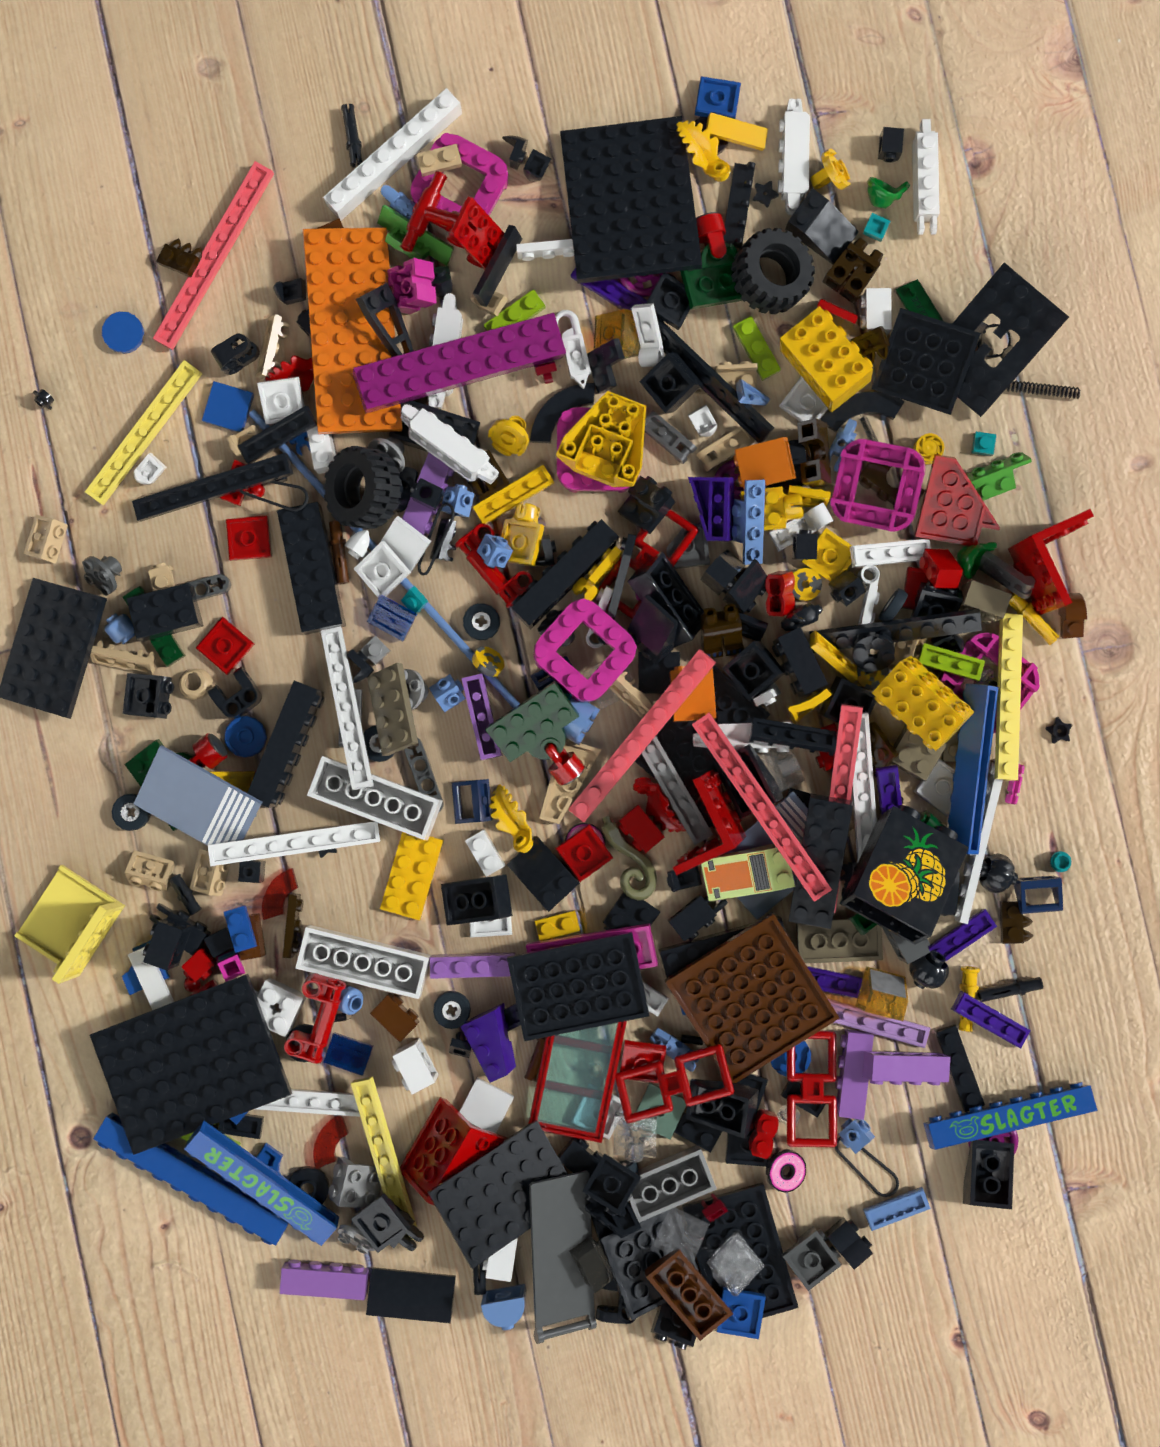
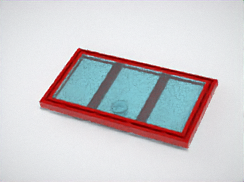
M627 1021L546 1037L528 1124L537 1120L543 1131L602 1143Z

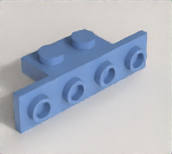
M764 479L745 480L744 499H734L732 507L733 527L731 533L733 541L743 543L742 564L744 565L751 564L754 558L759 564L763 563Z

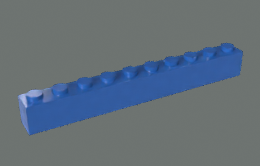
M113 1112L106 1116L93 1138L102 1148L115 1151L119 1158L132 1161L136 1168L149 1171L155 1179L166 1181L176 1191L185 1192L191 1200L202 1202L207 1205L208 1210L214 1213L219 1212L230 1223H238L243 1226L247 1233H255L260 1236L261 1240L266 1244L276 1246L289 1225L288 1222L278 1218L267 1207L258 1204L250 1195L241 1192L237 1186L225 1181L219 1174L166 1143L133 1155L120 1117Z

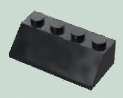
M660 552L637 569L627 582L641 602L648 594L678 621L674 647H677L695 638L701 629L700 615H703L704 611L663 552Z

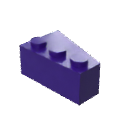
M688 477L694 493L693 497L700 513L699 517L706 540H733L731 530L733 527L734 477Z
M504 1003L469 1019L461 1026L489 1083L507 1076L516 1067L512 1042L509 1041L507 1031L509 1027L508 1022L505 1020Z

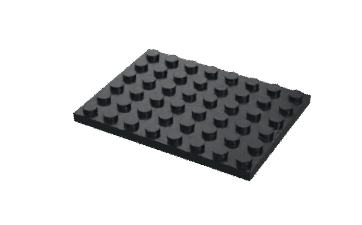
M682 116L560 131L578 284L702 268L686 144L682 142V139L685 137H680V132L677 131V123L683 122Z
M249 974L90 1034L133 1155L193 1133L203 1121L214 1125L293 1094Z

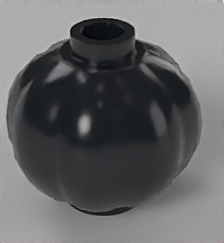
M996 853L989 855L983 860L979 881L987 891L1000 893L1008 889L1011 884L1014 885L1016 883L1018 874L1015 872V866L1006 855Z
M932 950L930 953L911 962L909 971L914 979V984L921 989L925 987L934 989L942 986L949 975V967L945 962V957L941 953Z

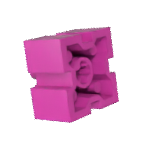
M412 258L404 262V266L397 265L387 270L388 283L392 287L393 295L401 313L410 315L420 311L421 307L427 308L437 303L436 290L431 284L435 279L433 262Z

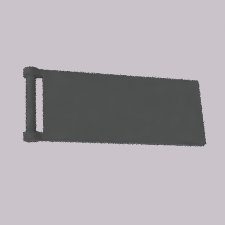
M587 1170L529 1184L535 1319L534 1340L536 1344L543 1343L544 1340L587 1328L592 1330L597 1327L594 1311L591 1215L585 1210V1205L591 1202L585 1198L587 1194L582 1192L590 1179V1173ZM587 1315L586 1320L545 1331L542 1328L543 1326Z

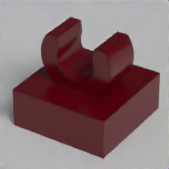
M554 361L534 366L536 375H543L545 384L553 382L551 372L557 371Z
M713 1193L711 1194L713 1198L711 1205H707L704 1200H701V1204L705 1208L702 1212L710 1222L728 1212L725 1204L720 1199L718 1200Z

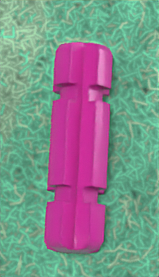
M1018 764V780L1009 781L1007 788L1009 793L1006 794L1005 798L1006 803L1015 805L1018 802L1019 796H1017V793H1020L1023 779L1021 774H1024V765Z

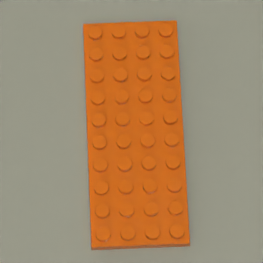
M387 228L303 229L318 434L402 431L400 404L365 414L353 376V368L392 357L366 320L356 301L360 296L388 283L387 270L390 269L388 243L385 242ZM387 307L375 315L393 339L395 338L394 323Z

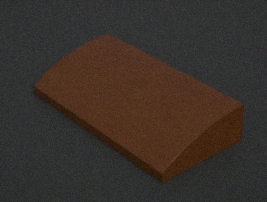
M679 1248L663 1256L645 1269L646 1278L700 1341L733 1315L731 1309Z

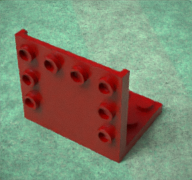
M1091 509L1033 534L1008 548L1014 561L1013 567L1023 575L1032 576L1035 579V585L1032 588L1030 597L1032 599L1031 603L1034 606L1033 609L1036 613L1038 612L1039 616L1073 603L1046 544L1089 524L1087 520L1094 517Z
M714 769L694 779L693 782L721 840H718L716 837L707 841L700 848L696 846L688 850L677 859V864L673 867L676 875L735 849L746 838L740 824L742 820L737 811L733 810L730 804L732 803L727 791L724 792L721 785L723 782L719 773H715Z
M440 1097L400 1166L401 1174L428 1204L434 1205L427 1193L429 1190L506 1140L507 1137L473 1126L447 1099Z

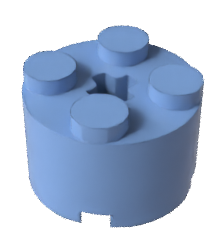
M571 698L570 702L579 713V717L563 728L566 732V738L580 745L585 736L583 732L589 731L593 724L591 719L594 720L600 709L589 702H578Z

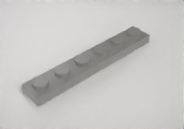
M655 736L641 754L692 842L696 845L713 834Z

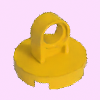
M828 149L822 153L821 159L824 168L810 178L814 189L824 187L831 181L840 190L845 189L851 184L847 182L850 179V175L842 159L837 160L834 157L837 153L833 149Z
M511 416L509 420H497L489 429L488 438L491 437L493 441L491 445L499 453L506 456H511L512 454L521 456L529 444V437L525 431L526 422L519 416Z

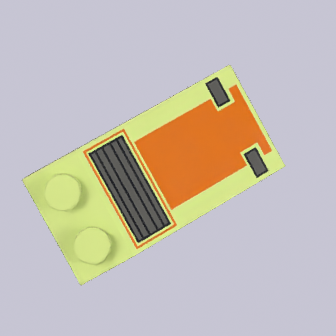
M774 844L720 855L701 864L708 901L795 887L792 869Z

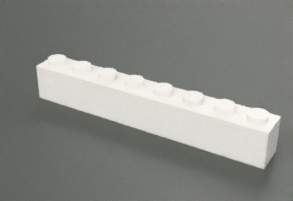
M447 88L323 197L327 207L342 221L462 114L461 103Z

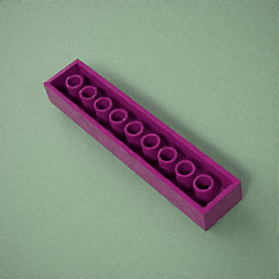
M550 313L353 368V376L366 414L561 359L566 354L555 314Z

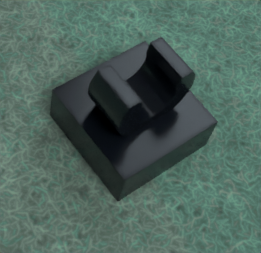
M457 1032L455 1039L452 1038L449 1053L469 1058L472 1048L468 1040H460L461 1032Z

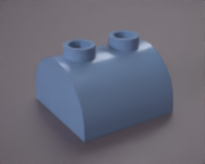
M525 1284L486 1291L481 1303L482 1312L486 1320L494 1326L501 1327L502 1330L514 1328V1324L520 1320L524 1312Z

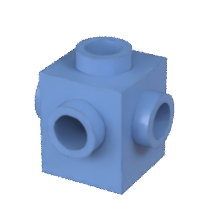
M455 484V487L446 488L442 504L450 503L454 508V516L469 517L475 493L468 491L464 485ZM449 506L442 508L441 511L451 514Z
M485 534L477 552L487 566L504 568L513 550L507 544L508 541L503 537Z
M450 674L429 687L444 712L466 699L461 692L464 690V687L458 679L454 681Z
M849 1118L841 1125L843 1130L839 1133L841 1142L847 1148H851L855 1154L875 1137L870 1131L869 1124L865 1120L860 1119L853 1121Z

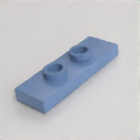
M920 1187L864 1208L863 1211L869 1227L873 1231L931 1208L923 1188Z

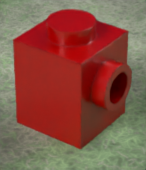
M204 947L199 949L181 967L184 969V975L189 980L197 982L202 979L205 981L213 973L211 969L217 964V960Z

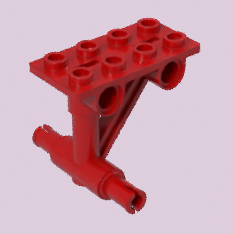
M435 171L429 187L424 188L419 201L414 205L413 213L406 226L407 233L400 247L404 251L412 253L418 238L424 235L429 222L449 232L447 240L451 244L463 248L469 253L466 258L469 263L485 270L504 232L473 197H467L459 212H449L436 208L441 199L440 192L448 177L439 171Z

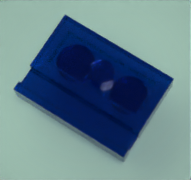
M381 594L367 622L393 637L405 641L418 614Z
M334 1032L323 1063L363 1076L374 1045Z

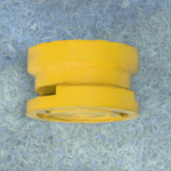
M928 433L922 435L914 443L913 449L923 456L925 465H931L934 454L943 455L945 447L944 442L938 435Z

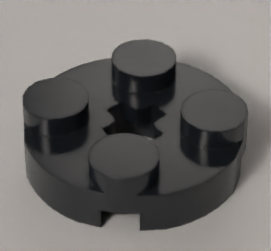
M876 632L864 633L855 641L852 650L853 659L856 665L864 669L866 673L885 669L895 660L894 643L886 634L881 635L876 634ZM870 649L879 650L877 654H870Z

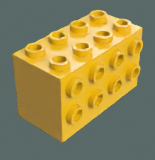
M819 306L780 337V352L832 413L871 382L873 364L867 357H862L859 353L860 349L854 341L850 342L846 338L845 330L840 325H835L830 312L823 310Z
M913 656L900 661L872 692L875 700L880 705L887 706L894 718L899 721L902 720L912 734L919 735L923 739V744L935 751L942 747L974 714V711L966 702L956 696L949 687L945 686L936 675L929 672Z

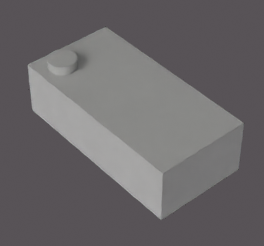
M695 1145L638 1169L637 1174L642 1177L633 1191L629 1203L638 1221L642 1222L717 1190L701 1148Z

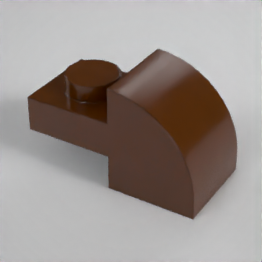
M1070 593L1069 596L1073 603L1058 609V615L1061 616L1060 637L1063 639L1084 637V620L1087 619L1084 597L1080 593Z

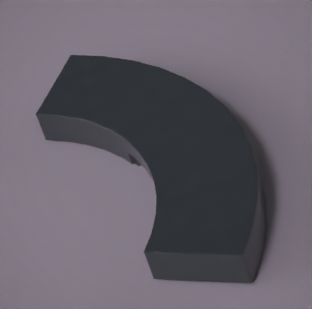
M586 383L584 389L579 384L574 385L550 398L535 418L531 430L530 443L550 444L554 428L564 411L571 408L594 405L595 383Z
M881 392L857 393L832 413L828 409L820 420L827 423V427L834 432H837L849 418L852 419L861 414H878L893 420L905 401Z

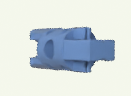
M383 185L380 192L390 202V207L402 216L410 219L415 203L408 199L403 192L398 193L391 186Z
M850 418L844 428H839L829 449L830 461L833 454L839 457L834 465V471L836 472L839 470L842 450L854 441L857 436L856 433H853L857 422Z
M659 1028L655 1029L649 1038L654 1044L666 1045V1055L673 1060L678 1055L693 1051L673 1035ZM699 1059L685 1062L684 1067L693 1072L696 1068L695 1063Z

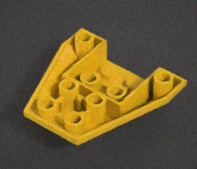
M607 391L563 437L556 456L578 474L611 487H634L642 469L646 405Z

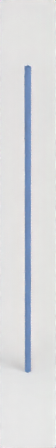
M255 409L249 413V416L262 430L270 427L268 424H265V420ZM286 444L279 447L283 453L288 454L292 464L324 498L325 490L322 483ZM350 527L355 533L363 530L362 528ZM370 538L368 548L372 551L377 544ZM407 578L401 582L407 591L414 587ZM428 602L423 609L472 662L474 652ZM484 675L512 708L520 704L496 677Z

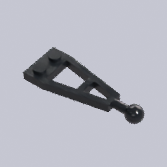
M388 283L356 299L366 320L392 357L402 355L396 345L400 342L404 354L414 351L397 301ZM387 307L398 334L393 339L375 315Z
M628 534L627 538L623 537L620 550H624L608 610V615L613 620H615L636 540V535ZM597 636L598 641L601 644L608 645L599 636Z

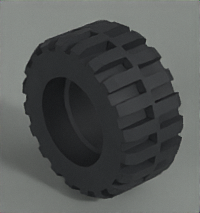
M766 228L753 234L736 253L731 270L734 272L731 275L732 282L736 283L734 288L737 293L740 292L742 295L740 298L743 302L747 301L752 309L758 308L759 312L764 314L768 311L769 314L783 313L796 305L809 292L814 281L815 266H812L814 260L812 255L808 254V247L801 243L802 240L798 236L795 238L792 236V232L787 230L782 232L781 228H774L773 230ZM765 257L776 261L784 270L786 285L781 286L770 282L760 269L759 259Z
M351 446L341 450V452L333 457L334 461L329 463V470L325 473L324 477L326 478L325 484L323 483V489L325 490L324 500L328 503V511L332 513L331 515L336 521L344 526L374 529L384 525L387 519L394 515L393 511L399 505L397 503L398 498H401L400 486H402V482L399 479V469L395 467L396 463L386 452L379 449ZM363 476H364V479H365V491H364V495H363V497H362V499H361V498H360V483H361V480H362V478H363Z

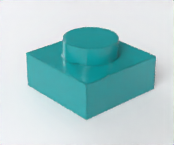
M872 213L862 234L881 242L891 221Z
M976 431L973 437L971 453L993 456L997 434Z
M415 586L410 588L400 600L414 616L428 603V600Z

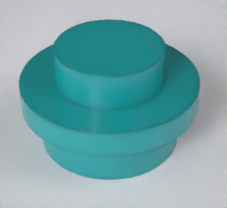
M1055 852L1050 858V865L1057 872H1065L1071 867V857L1066 852Z

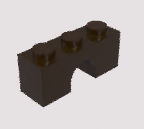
M817 418L798 422L799 443L804 446L807 453V462L800 463L802 484L811 488L832 484L827 423Z
M868 462L860 473V485L868 490L871 488L877 493L876 496L885 502L889 501L894 505V508L899 488L891 487L886 480L887 472L892 466ZM921 488V492H920L919 499L922 497V495H923L924 492H925V490L922 489V488Z

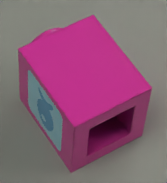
M234 949L216 956L217 964L225 982L245 974L244 965L240 961L238 952L235 953Z

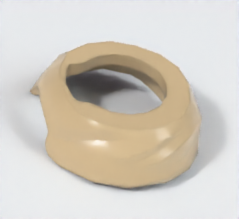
M191 669L181 676L178 687L180 693L185 698L199 700L208 695L207 690L212 688L213 681L204 669ZM191 673H197L201 679V686L194 691L186 687V680Z

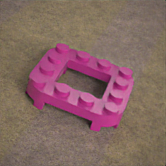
M449 133L442 134L434 142L430 150L457 144L461 162L486 176L474 200L490 216L503 190L507 189V165L500 157L461 136ZM419 169L411 185V196L415 204L419 201L424 188L429 187L435 174L422 177L421 170ZM441 196L436 208L449 212H459L462 206Z
M576 407L562 413L557 423V451L563 437L592 407ZM557 457L558 480L570 492L611 491L623 493L631 488L611 487L578 474Z
M867 439L852 441L842 450L840 455L841 461L831 498L833 512L843 522L890 532L907 528L915 517L926 470L923 456L916 450L908 447ZM863 461L903 469L894 510L854 502Z
M580 599L569 604L541 635L534 645L533 655L536 666L545 671L572 696L571 698L578 702H592L601 697L633 661L637 645L632 636L597 604L586 599ZM582 622L613 649L611 654L588 680L556 652Z
M993 633L977 634L967 640L964 644V650L960 654L978 659L985 656L998 666L999 636ZM1023 657L1020 710L1040 687L1037 666L1034 663H1029ZM942 672L939 680L963 701L962 695L964 690L960 687L966 678ZM997 705L993 733H996Z

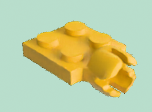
M783 487L765 488L764 531L787 529V521L802 518L804 509L802 507H791L803 505L801 495L784 494ZM741 491V499H744V491Z
M519 502L516 505L512 519H505L501 537L508 541L507 544L513 550L508 562L535 566L545 526L538 524L540 508L530 503L523 505L524 502Z
M616 546L613 550L609 548L601 557L602 563L599 566L595 564L589 571V578L581 577L572 588L574 594L577 596L585 590L584 599L593 601L599 593L596 586L620 559L622 551Z

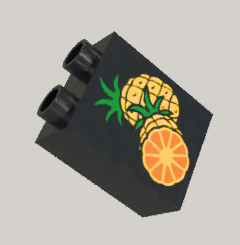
M899 805L897 808L895 806L891 807L878 817L839 904L916 945L932 936L969 847L957 841V833L950 828L944 826H935L933 828L920 821L921 815L918 811L909 806Z

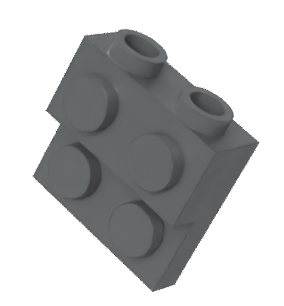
M814 1226L797 1238V1243L782 1253L783 1258L808 1291L842 1265L838 1260L841 1256L834 1246L828 1247L825 1243L828 1238L821 1229L817 1231Z

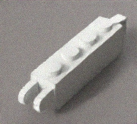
M789 99L784 117L779 121V132H782V139H779V152H782V159H779L778 172L782 173V180L778 181V193H781V200H785V210L791 216L799 207L800 201L806 197L809 189L810 115L807 112H803L801 99Z
M922 119L920 131H916L912 144L914 222H917L918 235H923L924 222H930V234L935 235L937 233V217L940 214L938 132L931 131V119Z
M451 293L444 296L442 308L438 307L437 314H433L432 326H435L434 334H430L429 346L461 338L463 327L462 314L457 310L455 295ZM454 389L430 395L429 406L442 409L445 397L451 395Z
M410 404L402 407L401 420L409 427V438L468 481H475L477 478H480L489 484H492L498 477L499 472L489 463L490 457L483 449L471 444L468 438L460 436L450 425L438 420L432 412H428L423 408L419 411L412 407V405L410 406Z
M752 723L718 724L735 750L751 744L753 749H756V753H767L768 748H777V752H789V746L778 744L768 746V743L760 741L750 743L749 737ZM698 733L693 734V746L707 748Z

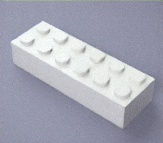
M321 757L307 796L417 838L429 839L442 805V800L373 774L371 775L374 786L352 790L347 764L328 757Z
M309 925L305 928L295 969L318 973L323 976L419 999L422 995L431 955Z

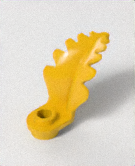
M687 120L678 122L677 131L680 132L679 136L685 137L682 139V142L690 144L686 148L687 152L694 153L692 158L693 164L702 167L704 173L715 181H725L729 177L731 169L730 165L717 155L718 138L714 136L710 139L711 130L709 128L702 132V123H698L695 127V121H691L689 124Z
M499 784L496 790L493 791L495 795L490 798L494 803H491L489 807L496 809V811L491 813V818L499 820L495 824L496 829L513 836L514 849L517 852L526 853L533 846L532 829L526 822V813L523 810H517L518 802H511L512 795L508 794V789H505V786Z

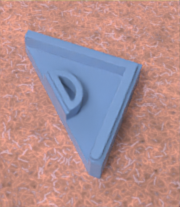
M739 379L735 384L740 403L766 406L770 401L768 396L742 379Z

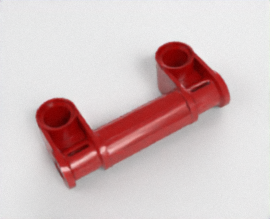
M479 524L468 534L460 538L455 543V546L463 551L467 556V561L475 568L495 594L504 600L506 607L510 608L513 606L512 602L520 594L523 596L528 592L527 587L534 581V578L528 572L520 571L508 581L496 566L495 568L487 566L477 552L483 540L480 539L479 533L482 529L486 528L489 530L490 535L495 536L489 525ZM522 576H528L529 584L525 587L519 585V579Z
M312 973L306 978L302 986L304 996L321 1003L311 1034L299 1030L292 1031L284 1044V1050L288 1055L315 1064L322 1062V1053L324 1047L328 1044L341 1003V992L346 987L345 982L318 973ZM309 983H315L318 988H311ZM291 1041H297L300 1045L295 1046Z

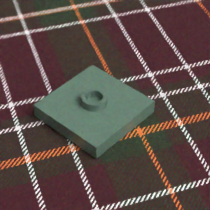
M649 1082L636 1112L664 1105L659 1086ZM673 1095L671 1096L673 1104L671 1112L633 1123L671 1140L686 1107L684 1098Z

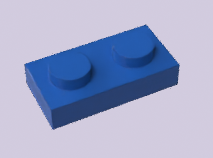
M246 905L225 911L224 916L235 953L256 947L257 943Z

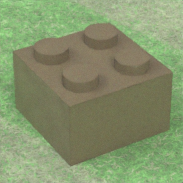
M971 580L961 586L960 590L962 591L963 601L959 611L980 609L981 622L990 624L1004 618L1012 594Z
M905 724L893 745L899 756L890 764L897 765L899 769L920 781H927L947 744H944L937 751L931 750L923 744V739L917 734H912Z

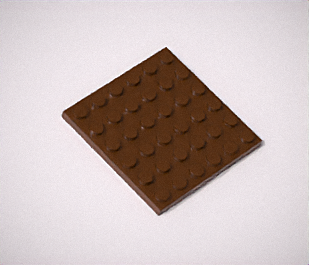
M773 912L665 979L668 988L707 1047L717 1044L722 1045L732 1083L739 1082L840 1019ZM713 1054V1057L715 1058L716 1062L718 1063L716 1054Z

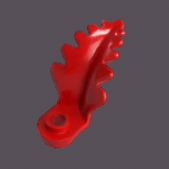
M293 355L290 359L291 364L282 361L280 363L282 370L274 367V373L268 372L269 377H265V381L299 377L302 391H308L314 380L312 357L303 359Z
M647 777L635 779L633 790L637 791L638 794L647 795L646 813L648 816H654L653 823L655 825L661 823V830L668 828V832H673L674 830L677 833L686 831L683 824L673 817L675 814L668 808L669 800L662 793L660 785L651 782V779Z

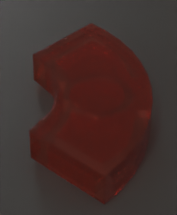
M293 868L279 874L267 888L262 901L263 920L285 914L284 904L286 898L292 891L299 888Z
M343 1115L333 1117L319 1132L313 1150L316 1169L336 1162L335 1151L337 1144L341 1138L349 1133Z

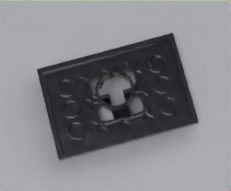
M1005 262L952 323L981 333L977 344L978 350L974 352L958 398L980 417L986 413L1069 318L1066 313ZM990 314H994L1000 319V324L988 325L984 321ZM991 327H997L993 333L1000 339L1006 333L1009 337L1007 348H1004L1003 352L999 355H989L988 353L992 349L986 343L982 344V335ZM1009 330H1013L1020 337L1014 347L1012 346L1013 339ZM1001 357L1002 361L993 368L986 363L985 358Z

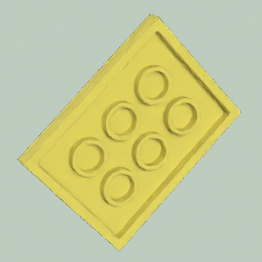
M60 865L56 875L22 927L14 935L57 964L53 971L55 975L52 980L58 984L81 975L126 906L64 865Z

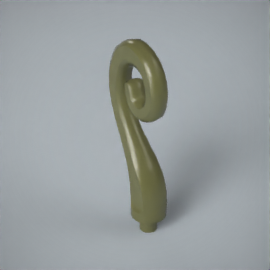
M610 816L602 818L604 826L601 827V830L607 842L617 851L636 861L645 873V886L642 889L635 890L630 886L629 879L634 877L637 881H642L644 879L643 874L637 868H627L620 877L622 891L626 896L634 900L647 899L652 895L657 884V875L652 862L644 853L639 852L636 847L623 838L617 822L612 823Z

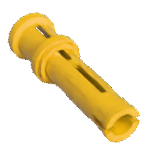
M1012 593L1009 604L1017 614L1023 615V618L1043 637L1048 645L1053 644L1059 638V635L1036 613L1031 602L1028 603L1026 599Z
M961 966V971L963 972L962 983L959 984V988L962 992L975 998V992L979 990L977 974L980 972V968ZM960 1015L959 1030L973 1031V1022Z

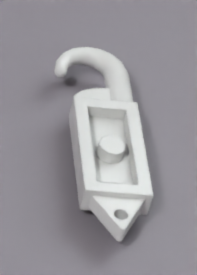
M562 310L555 315L557 324L561 317L566 316L570 319L572 328L562 334L570 378L574 379L584 389L588 376L591 375V370L579 320L574 312Z

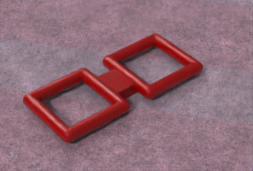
M670 509L665 516L688 531L674 553L668 558L674 567L698 534L699 529ZM642 529L636 535L634 544L641 551L635 559L631 558L629 567L635 571L660 553L643 541L648 533ZM622 556L599 586V591L601 588L605 589L607 585L610 586L617 577ZM641 600L637 602L633 609L619 601L618 610L633 619L641 604Z
M819 1031L808 1039H828V1074L795 1073V1047L787 1051V1080L790 1082H801V1095L787 1096V1145L789 1147L833 1148L837 1146V1098L834 1095H824V1082H835L837 1079L836 1033L834 1031ZM795 1103L828 1104L829 1139L795 1138Z
M717 1044L676 1056L674 1062L677 1071L665 1074L663 1064L660 1061L616 1073L615 1080L625 1121L632 1123L671 1112L673 1110L671 1096L683 1093L685 1104L689 1107L732 1095L734 1088L722 1045ZM716 1054L725 1088L692 1097L684 1063ZM656 1071L664 1105L632 1113L624 1080Z

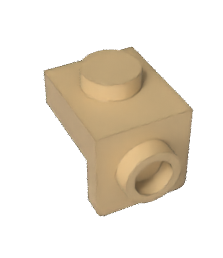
M494 292L489 304L485 307L479 304L473 294L470 298L478 309L496 317L508 300L504 295Z
M251 425L238 434L227 437L229 448L236 456L242 455L238 445L259 433L256 426Z
M160 563L154 565V569L148 570L153 591L175 586L172 566Z

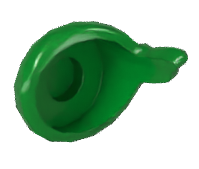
M869 177L867 180V193L871 204L884 209L889 207L895 200H899L902 194L910 187L908 181L901 184L898 188H894L875 177Z
M996 542L970 545L958 551L956 560L963 569L962 574L966 579H973L983 554L987 551L995 550L997 548Z

